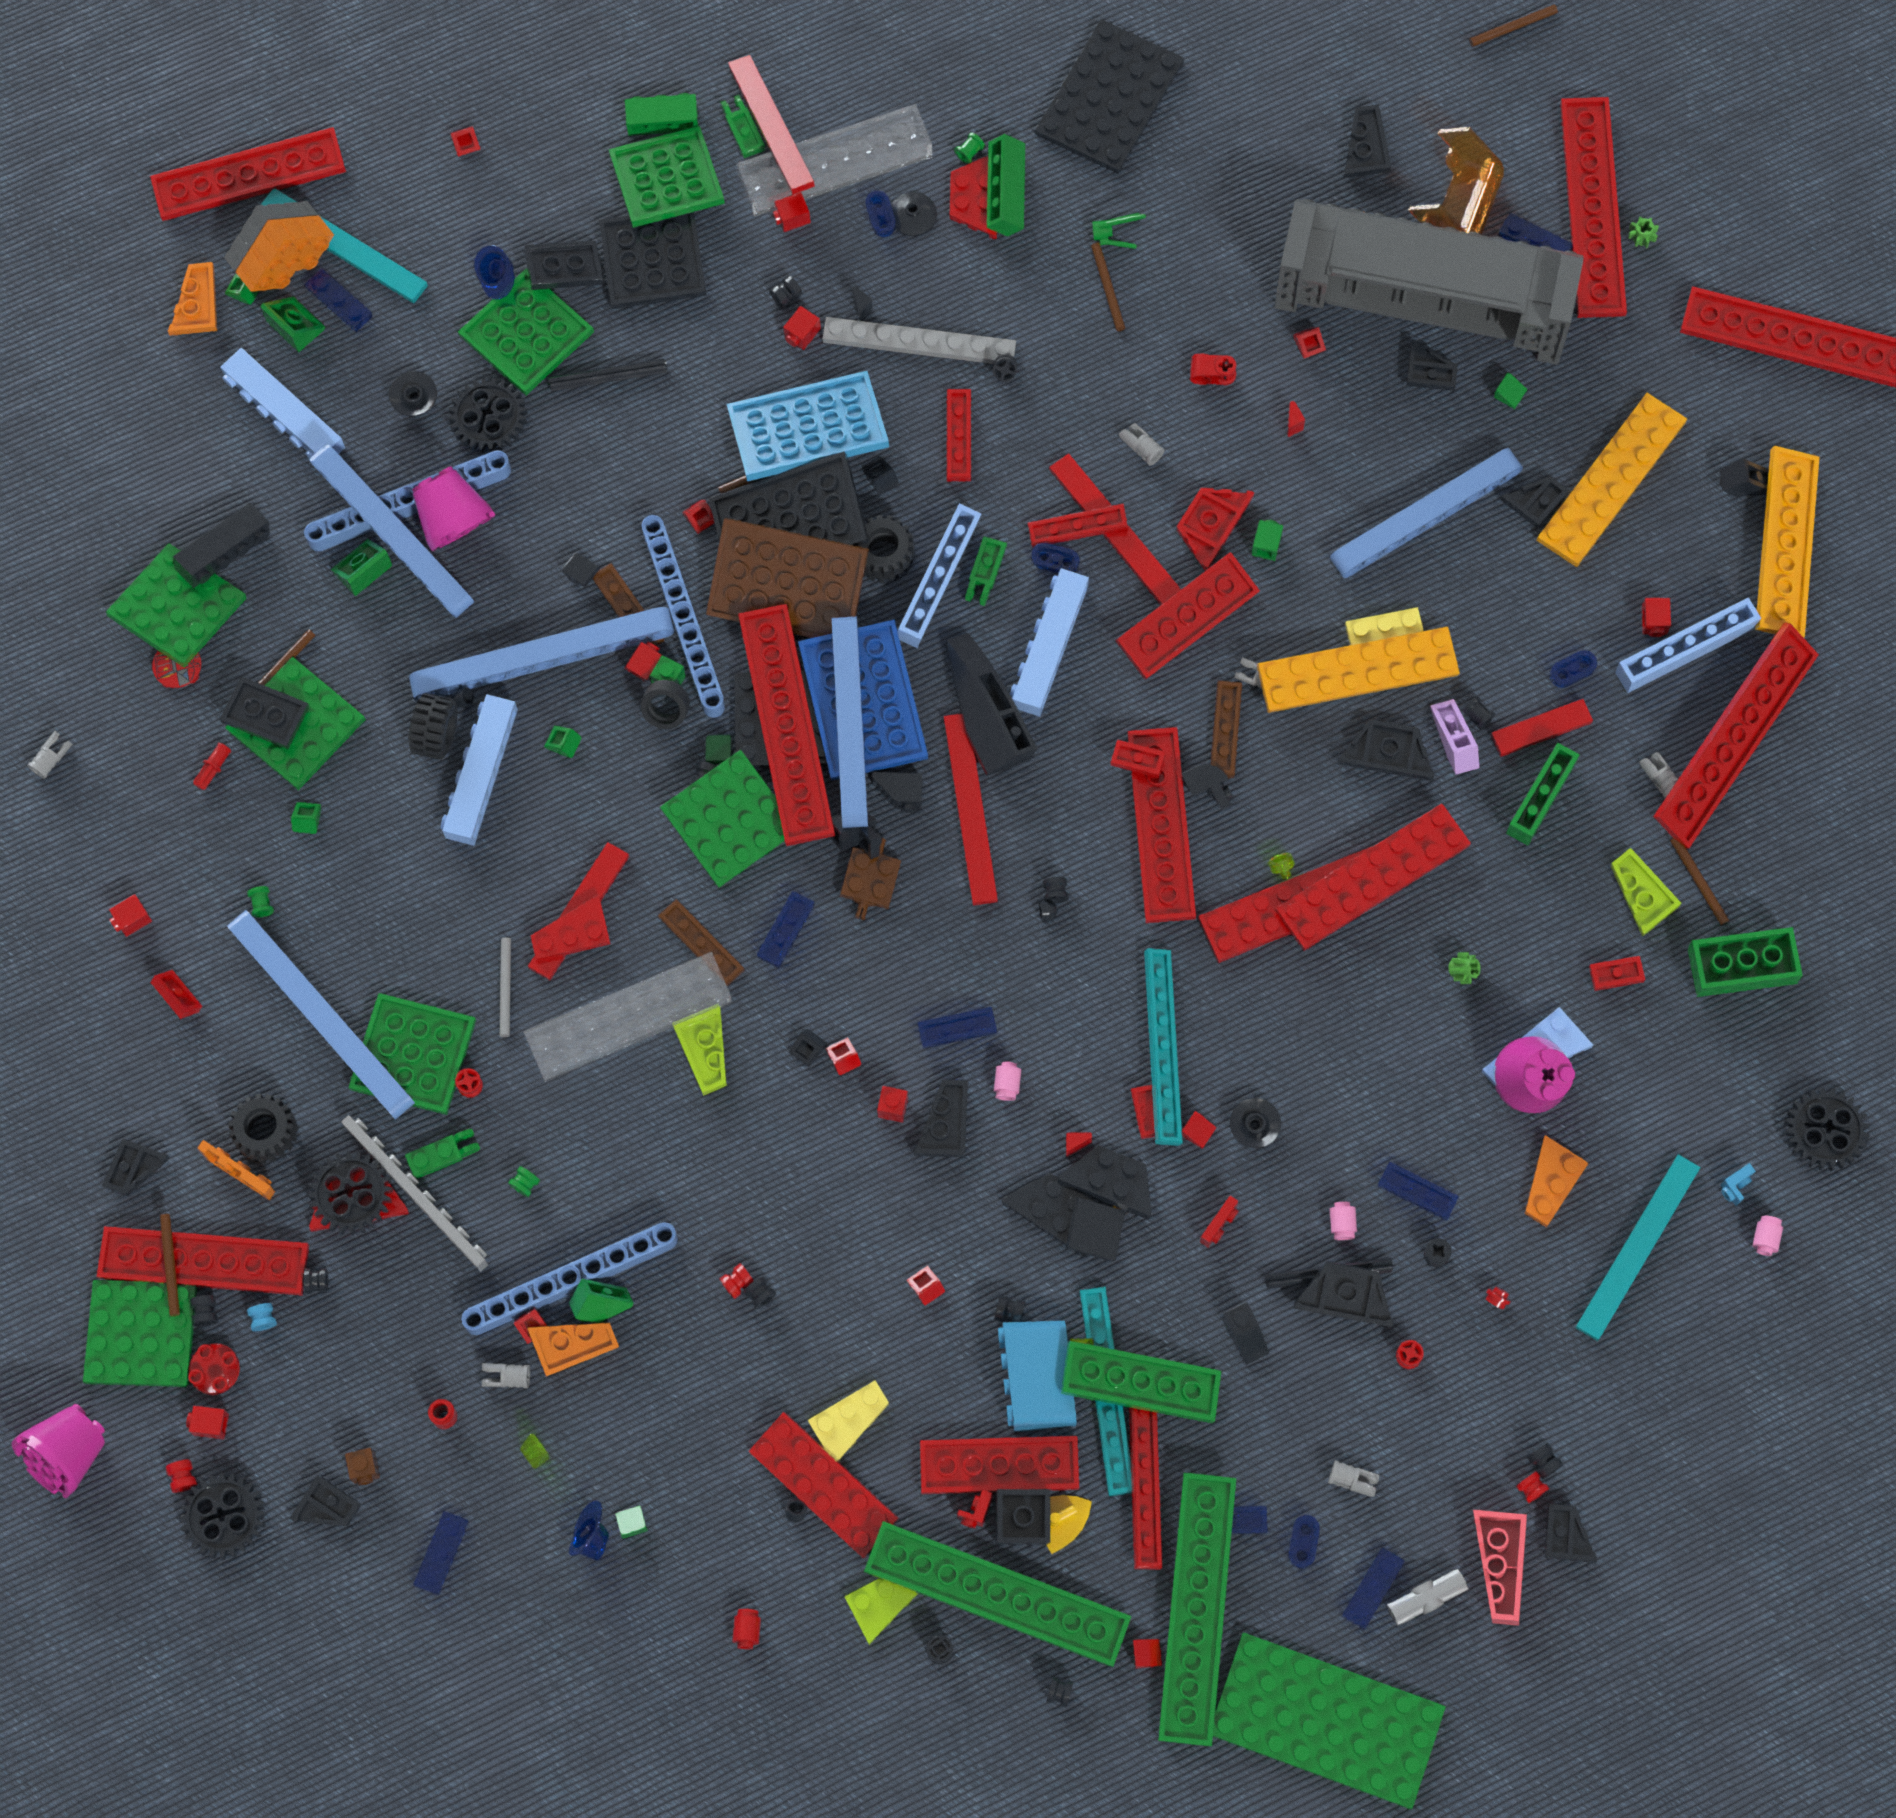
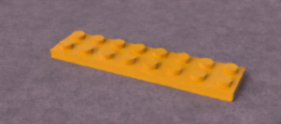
M1646 393L1539 534L1536 541L1575 567H1578L1685 425L1687 418L1649 393Z
M1774 446L1770 450L1757 612L1761 619L1755 626V630L1776 635L1783 623H1791L1804 638L1819 456Z
M1448 627L1257 664L1268 713L1455 677L1460 674Z

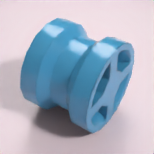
M263 1303L247 1309V1314L252 1319V1324L250 1325L252 1331H263L277 1325L276 1318L272 1316L273 1306L271 1303Z

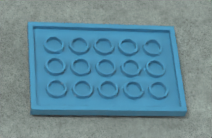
M867 371L727 404L747 481L780 474L845 451L848 457L889 448L888 437Z

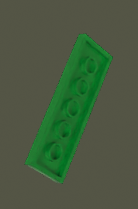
M1069 1341L1061 1394L1214 1423L1221 1371Z

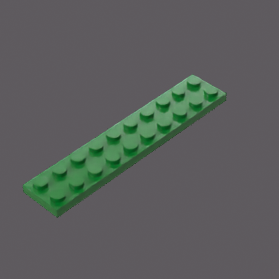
M1193 1473L1183 1474L1158 1741L1212 1747L1236 1478Z
M884 1521L864 1570V1573L1112 1668L1114 1667L1131 1619L1130 1615Z

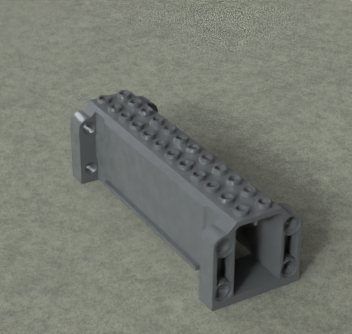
M1296 199L1280 266L1275 309L1296 313L1297 304L1323 309L1324 302L1326 301L1330 305L1511 341L1514 339L1513 347L1537 351V361L1558 365L1572 320L1584 257L1573 251L1563 252L1553 250V248L1548 246L1538 247L1529 245L1523 241H1507L1502 237H1487L1477 232L1467 233L1458 231L1452 227H1436L1427 222L1416 223L1406 218L1396 219L1386 217L1381 213L1370 214L1356 208L1345 209L1335 204L1325 205L1315 203L1310 199Z

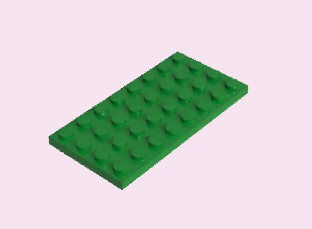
M1243 1632L1215 1712L1213 1737L1412 1810L1446 1706Z

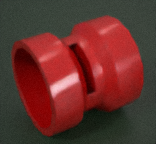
M741 1263L734 1267L731 1276L724 1274L719 1278L733 1299L741 1295V1288L745 1289L754 1282Z
M190 1459L176 1461L165 1467L167 1475L172 1477V1482L170 1483L172 1493L191 1490L192 1486H197L196 1478L192 1476V1473H189L193 1468Z

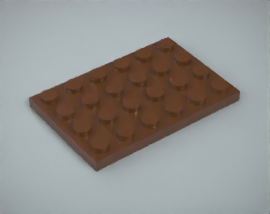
M724 518L706 615L740 622L739 613L787 604L793 634L810 638L832 634V618L856 617L869 549Z

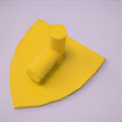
M1068 1495L1050 1497V1544L1047 1547L1051 1554L1067 1546L1082 1531L1089 1517L1092 1501Z

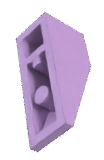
M1455 700L1430 705L1445 753L1455 774L1478 769V746Z

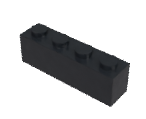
M248 503L173 556L175 570L193 588L199 584H204L217 571L227 568L234 559L244 556L251 547L257 543L264 542L270 535L269 521L251 503Z

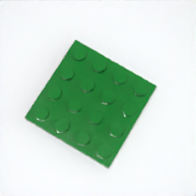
M700 126L609 149L610 158L633 228L725 204Z
M527 269L519 274L458 331L459 336L525 396L594 333L593 327L550 289L531 290Z
M168 543L109 607L106 614L119 625L185 668L246 600V594L216 574H213L204 584H199L193 588L174 568L173 556L180 552V550Z
M292 657L265 685L307 702L310 706L289 749L229 725H226L225 729L299 791L366 719L359 711Z
M741 750L659 808L718 889L785 842L776 797Z
M378 993L363 1044L415 1102L412 1106L447 1115L456 1088L455 1078L462 1069L476 1018ZM353 1072L348 1088L351 1091L374 1096Z
M93 1280L83 1383L188 1387L194 1326H192L194 1310L190 1308V1299L197 1296V1287L177 1284L180 1315L170 1316L166 1283Z

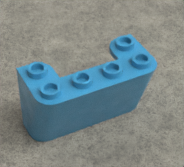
M1065 1321L1003 1322V1328H998L1000 1349L1005 1348V1353L1001 1354L1002 1370L1008 1369L1009 1379H1004L1005 1395L1011 1396V1405H1007L1008 1426L1013 1425L1014 1433L1076 1426L1074 1396L1061 1394L1068 1345Z

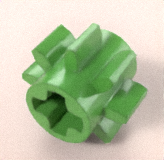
M1640 216L1637 224L1631 222L1629 227L1631 232L1628 239H1633L1636 247L1640 245L1648 248L1650 241L1656 242L1658 235L1655 233H1657L1659 226L1653 224L1652 218L1642 219Z
M1459 952L1458 958H1452L1449 963V973L1454 978V981H1460L1461 984H1471V978H1477L1480 973V963L1475 959V955H1469L1468 952Z

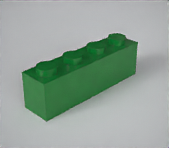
M1003 134L988 142L987 228L1008 237L1024 229L1025 143Z
M1559 743L1556 744L1512 819L1506 833L1507 835L1527 846L1530 844L1575 767L1580 754Z

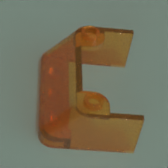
M1470 127L1439 129L1437 134L1450 147L1446 156V164L1454 173L1442 205L1410 206L1408 211L1420 223L1427 222L1436 227H1452L1458 231L1467 233L1477 232L1482 235L1504 175L1503 164Z

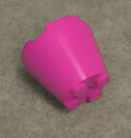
M452 466L442 470L434 478L429 477L412 489L426 542L432 552L438 547L442 548L470 533L481 523L484 524L496 516L491 506L456 470H453Z
M1531 1036L1512 1041L1503 1048L1495 1062L1496 1090L1507 1105L1520 1112L1541 1113L1552 1109L1564 1098L1575 1078V1071L1564 1052L1555 1043L1542 1037Z
M78 1404L67 1407L27 1429L12 1441L15 1455L18 1457L20 1455L23 1456V1461L28 1467L26 1470L52 1494H56L58 1491L63 1493L62 1496L64 1498H68L76 1490L105 1444L102 1436L105 1430L102 1425L96 1420L92 1422L86 1417L85 1411Z

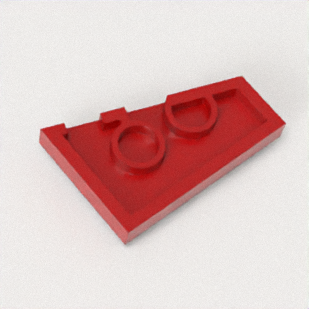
M599 895L531 935L537 962L611 944Z

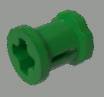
M972 132L967 135L968 139L961 146H957L954 149L956 156L965 164H970L972 157L979 150L982 151L985 148L983 140Z
M259 886L247 891V896L251 898L253 906L252 917L260 918L273 914L274 908L270 906L268 897L270 893L269 887Z

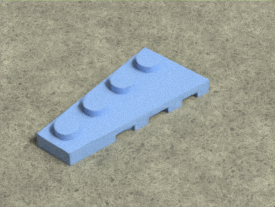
M1560 1007L1522 1037L1535 1036L1548 1039L1555 1043L1567 1058L1573 1057V1055L1586 1051L1593 1046ZM1497 1058L1482 1069V1073L1494 1086L1496 1085L1495 1062Z

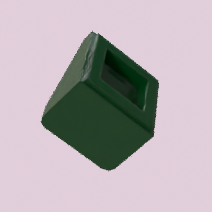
M730 735L706 736V762L721 764L731 757Z

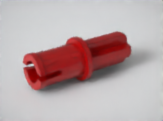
M218 742L208 760L203 761L204 766L193 781L197 788L205 790L216 773L221 772L220 767L232 752L231 749Z

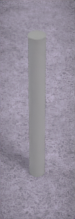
M501 938L500 1037L510 1036L511 938Z

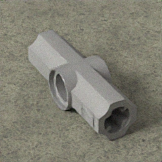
M1456 1569L1433 1582L1430 1580L1411 1590V1593L1388 1604L1387 1608L1393 1621L1399 1626L1422 1613L1425 1615L1444 1605V1602L1467 1591L1468 1587L1464 1577Z

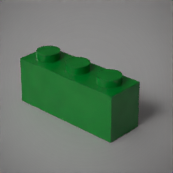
M681 93L674 96L657 95L647 98L636 96L631 99H625L628 136L673 133L699 126L696 94Z

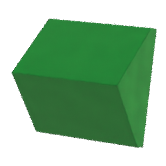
M295 297L266 302L261 305L266 322L297 352H300L325 329V326Z
M367 539L330 570L354 596H357L391 568L392 563L384 548Z

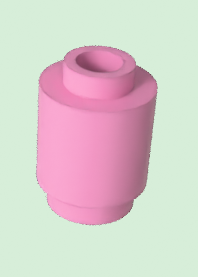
M1002 1062L1001 1066L996 1067L994 1092H996L997 1099L1005 1101L1016 1100V1095L1019 1094L1021 1069L1017 1067L1016 1063Z
M1350 1202L1334 1203L1335 1207L1330 1208L1331 1233L1334 1234V1240L1355 1239V1233L1357 1232L1356 1208L1350 1206Z
M1761 1216V1220L1757 1222L1752 1245L1757 1249L1758 1254L1772 1256V1253L1778 1252L1783 1231L1781 1226L1782 1220L1772 1216Z

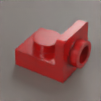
M982 1490L980 1496L975 1495L971 1510L975 1511L974 1514L958 1510L957 1517L962 1520L961 1524L974 1529L977 1525L983 1527L993 1494Z

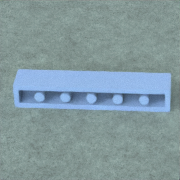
M240 348L221 366L224 374L222 378L231 388L235 386L239 389L240 396L247 403L252 401L256 405V410L264 418L267 416L271 418L274 427L280 433L285 431L290 436L289 440L297 448H304L307 451L305 454L309 459L327 443L338 454L345 449L342 438L245 350Z
M959 503L897 631L899 640L918 648L978 524L981 513Z
M1062 568L1058 576H1053L1050 584V589L1053 591L1050 598L1046 597L1042 606L1044 615L1042 619L1038 618L1036 621L1034 633L1037 634L1034 641L1030 640L1027 645L1025 654L1028 655L1026 663L1021 662L1017 674L1020 677L1018 685L1013 684L1010 691V696L1018 710L1041 716L1088 589L1089 577Z
M1746 598L1619 662L1615 673L1626 692L1629 693L1755 630V626L1761 617L1750 599Z
M486 694L484 702H480L477 711L479 719L477 725L473 724L470 732V738L472 739L470 747L465 748L463 753V761L465 762L462 770L459 769L456 775L455 783L457 787L455 792H451L449 796L448 806L450 809L448 815H444L441 821V829L446 839L475 845L518 711L515 701Z

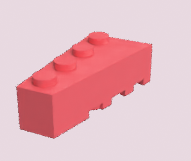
M1473 1510L1492 1623L1519 1626L1527 1515Z

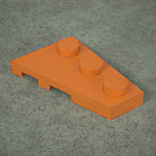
M213 262L188 265L181 287L180 299L174 309L175 315L172 324L169 325V335L217 331Z
M1546 1135L1543 1138L1525 1214L1547 1228L1587 1167L1588 1162Z
M204 1140L197 1149L207 1161L266 1199H271L275 1191L270 1186L272 1182L261 1174L255 1176L249 1172L251 1168L239 1160L236 1163L229 1158L230 1155L219 1147L216 1149Z
M610 1322L527 1327L546 1376L619 1347Z

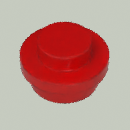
M1495 1287L1494 1290L1488 1288L1486 1300L1501 1309H1504L1506 1304L1509 1305L1511 1303V1300L1507 1298L1509 1294L1498 1287Z

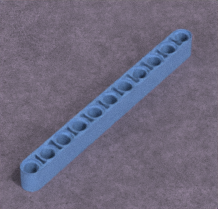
M658 607L411 673L409 681L415 701H418L424 693L443 697L453 694L459 688L468 687L473 689L639 645L641 642L647 643V641L663 639L671 636L674 633L669 609L667 607Z
M247 910L243 911L227 925L230 931L395 1120L415 1104Z

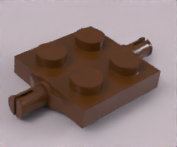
M882 838L880 845V856L870 859L864 850L854 847L852 849L840 897L851 899L858 904L855 915L857 919L860 917L861 910H863L861 920L866 919L868 907L878 906L889 909L901 860L883 854L886 843L884 838Z

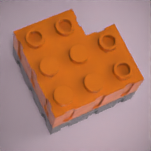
M308 201L268 204L265 206L256 205L252 215L244 224L242 231L238 234L224 258L251 292L283 289L289 285L290 278L295 271L302 269L311 270L318 264L319 258L329 247L334 234Z

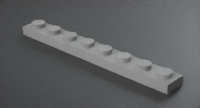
M826 317L823 333V343L994 364L995 359L1001 354L1014 356L1016 349V340Z
M348 1115L342 1121L348 1132L375 1160L379 1161L380 1166L386 1169L394 1181L480 1272L488 1266L484 1259L487 1254L477 1244L473 1247L467 1241L470 1236L460 1226L456 1229L450 1223L453 1218L445 1209L438 1210L433 1205L436 1200L427 1190L421 1192L416 1187L419 1182L410 1172L404 1174L399 1169L402 1164L393 1154L388 1157L382 1151L385 1146L376 1136L371 1139L365 1133L368 1128L359 1118L354 1121Z

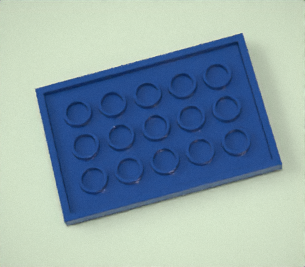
M895 620L858 628L865 773L928 759ZM829 634L798 641L830 778L831 781L840 779L833 636Z

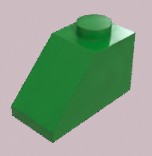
M581 1279L569 1301L576 1319L582 1322L590 1321L600 1323L630 1309L634 1304L627 1288L587 1279Z

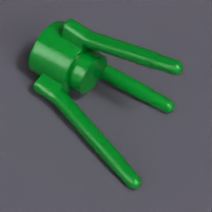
M1134 213L1109 220L1092 221L1094 240H1100V245L1136 249V244L1111 240L1108 237L1113 236V225L1144 219L1146 215Z

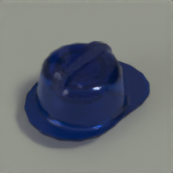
M495 245L483 247L476 255L474 269L487 296L492 299H502L511 292L514 285L515 276L512 260L501 248Z
M597 1500L589 1503L577 1520L573 1540L569 1547V1554L571 1556L581 1554L598 1561L604 1553L609 1539V1532L601 1522L603 1507Z

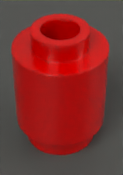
M435 1400L428 1409L430 1420L440 1429L451 1428L457 1421V1411L448 1400ZM443 1412H448L444 1418L440 1419V1415Z
M738 1609L737 1615L734 1616L732 1640L733 1643L737 1644V1648L750 1650L753 1649V1645L759 1644L761 1618L758 1617L759 1611L754 1609Z

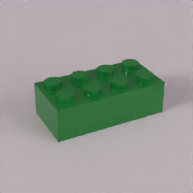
M1793 927L1692 940L1688 947L1697 997L1794 985L1803 976Z

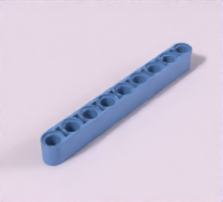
M328 443L309 459L320 474L455 618L474 603L470 595Z
M1505 448L1332 553L1330 560L1342 577L1348 578L1514 478L1522 471L1523 466L1509 448Z
M498 450L452 467L475 491L502 481L511 473L508 456ZM504 463L502 467L494 468L495 464ZM474 472H481L477 477L471 476ZM436 473V474L431 475V476H429V477L434 478V477L437 476L439 473ZM429 477L378 497L387 507L391 508L390 510L399 520L405 519L418 513L412 489ZM407 498H413L412 502L408 504L403 503ZM352 507L311 522L305 527L304 534L311 549L323 551L369 533L373 529L365 521H358L360 515ZM338 525H345L342 530H335ZM322 534L319 539H312L314 535Z
M649 515L642 522L644 539L704 713L712 718L719 717L725 710L723 695L662 519L656 515ZM652 527L659 528L655 533L648 532ZM660 548L667 550L663 554L655 553ZM666 570L674 571L670 576L663 575V572ZM674 591L681 592V595L678 597L670 596ZM681 613L689 614V616L685 619H679L677 617ZM693 634L697 636L692 641L685 640L687 635ZM696 656H702L704 658L701 662L698 663L692 661V659ZM703 678L711 679V682L708 684L699 683ZM710 700L719 701L716 706L711 707L707 705Z
M857 616L832 618L843 828L868 827Z
M665 1222L652 1226L468 1308L462 1314V1324L472 1335L483 1334L519 1318L534 1307L539 1309L574 1293L581 1279L599 1282L671 1250L677 1244L676 1231L671 1224ZM662 1232L672 1233V1237L666 1242L658 1239ZM639 1242H646L648 1244V1248L644 1252L635 1251V1246ZM615 1253H623L624 1259L621 1262L614 1263L611 1261ZM598 1263L601 1267L597 1273L592 1274L587 1272L589 1265ZM571 1273L577 1275L574 1283H564L566 1275ZM551 1284L553 1286L551 1293L547 1295L540 1293L543 1285ZM520 1295L529 1296V1301L525 1305L516 1304V1300ZM503 1305L505 1307L504 1313L500 1316H494L492 1314L494 1307ZM480 1316L481 1322L475 1327L469 1326L470 1318Z

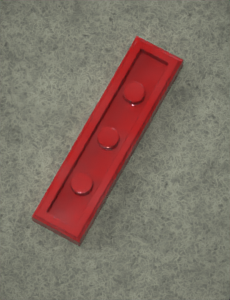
M947 389V481H971V389Z
M1123 503L1028 522L1031 545L1032 548L1126 530L1128 529Z
M1584 699L1494 731L1491 733V737L1500 757L1589 725L1593 722V719Z

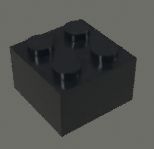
M997 1489L995 1491V1545L1050 1544V1489Z

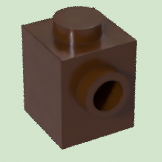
M372 1448L345 1453L349 1478L354 1484L367 1485L373 1483L374 1479L380 1478L376 1453Z

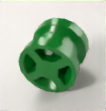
M519 1166L516 1170L517 1175L509 1180L508 1185L521 1195L529 1198L532 1194L531 1189L539 1184L540 1179L527 1169Z

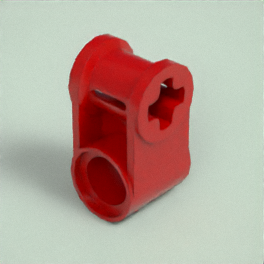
M1203 353L1192 356L1190 381L1198 385H1230L1235 381L1236 361L1231 356Z

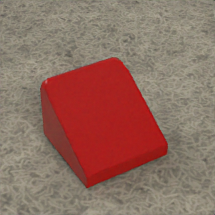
M473 126L450 133L458 157L480 150Z
M1311 327L1293 334L1303 358L1326 350L1319 327Z
M1291 401L1289 405L1288 437L1303 431L1305 418L1295 401Z
M700 500L682 512L697 534L715 523L712 510L706 500Z
M848 1037L825 1048L839 1075H843L861 1065L859 1056Z
M1195 1111L1183 1128L1182 1136L1203 1149L1216 1130V1127Z
M1066 1133V1157L1091 1144L1092 1133Z
M928 1266L906 1280L924 1305L929 1304L945 1292L940 1280Z
M1159 1639L1133 1640L1135 1669L1162 1666Z

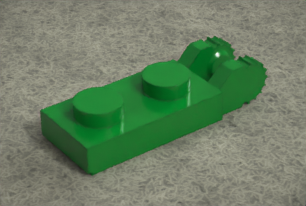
M734 96V103L738 111L733 113L726 100L721 101L720 104L727 124L743 158L765 151L764 142L748 108H745L740 96Z
M983 537L969 577V586L965 596L966 601L970 602L973 599L975 587L979 585L984 587L979 599L980 605H986L1007 548L1006 542Z
M473 1129L461 1131L454 1136L450 1135L405 1154L414 1178L419 1179L462 1161V1158L479 1151L478 1143L469 1144L460 1150L457 1147L458 1143L474 1136Z

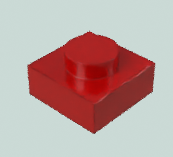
M536 1307L513 1321V1324L527 1344L532 1342L527 1327L548 1326Z

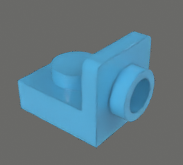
M1750 1163L1726 1178L1720 1185L1725 1199L1728 1202L1732 1201L1735 1206L1744 1199L1737 1187L1742 1189L1751 1183L1752 1179L1750 1177L1756 1172Z

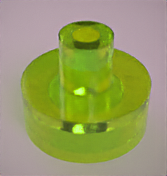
M1282 853L1271 858L1268 861V865L1273 874L1280 873L1282 879L1291 876L1289 869L1295 865L1291 853Z

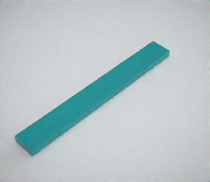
M272 189L261 205L284 204L296 201L277 189ZM320 216L334 234L326 250L413 304L417 301L428 286L426 281Z
M1147 948L1144 951L1155 1144L1180 1146L1183 1141L1171 950Z
M1679 1154L1676 1156L1575 1327L1576 1329L1596 1341L1600 1339L1701 1167Z
M1106 1287L1080 1290L1087 1344L1114 1349ZM1095 1401L1108 1495L1110 1497L1132 1494L1131 1461L1123 1406Z

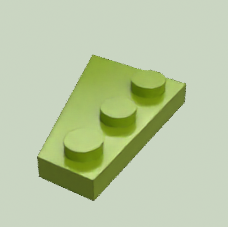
M1631 848L1612 862V871L1642 937L1680 907L1681 902Z
M720 1006L674 1025V1030L703 1096L727 1086Z
M879 1578L845 1596V1599L870 1645L918 1593Z

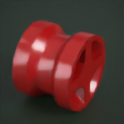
M466 1068L456 1075L455 1084L460 1094L467 1098L480 1094L483 1082L477 1071Z
M1407 1340L1401 1343L1396 1352L1397 1363L1404 1369L1416 1368L1423 1359L1424 1352L1422 1346L1414 1340Z
M1537 1471L1516 1486L1519 1491L1526 1495L1525 1500L1528 1504L1550 1489L1547 1484L1541 1482Z

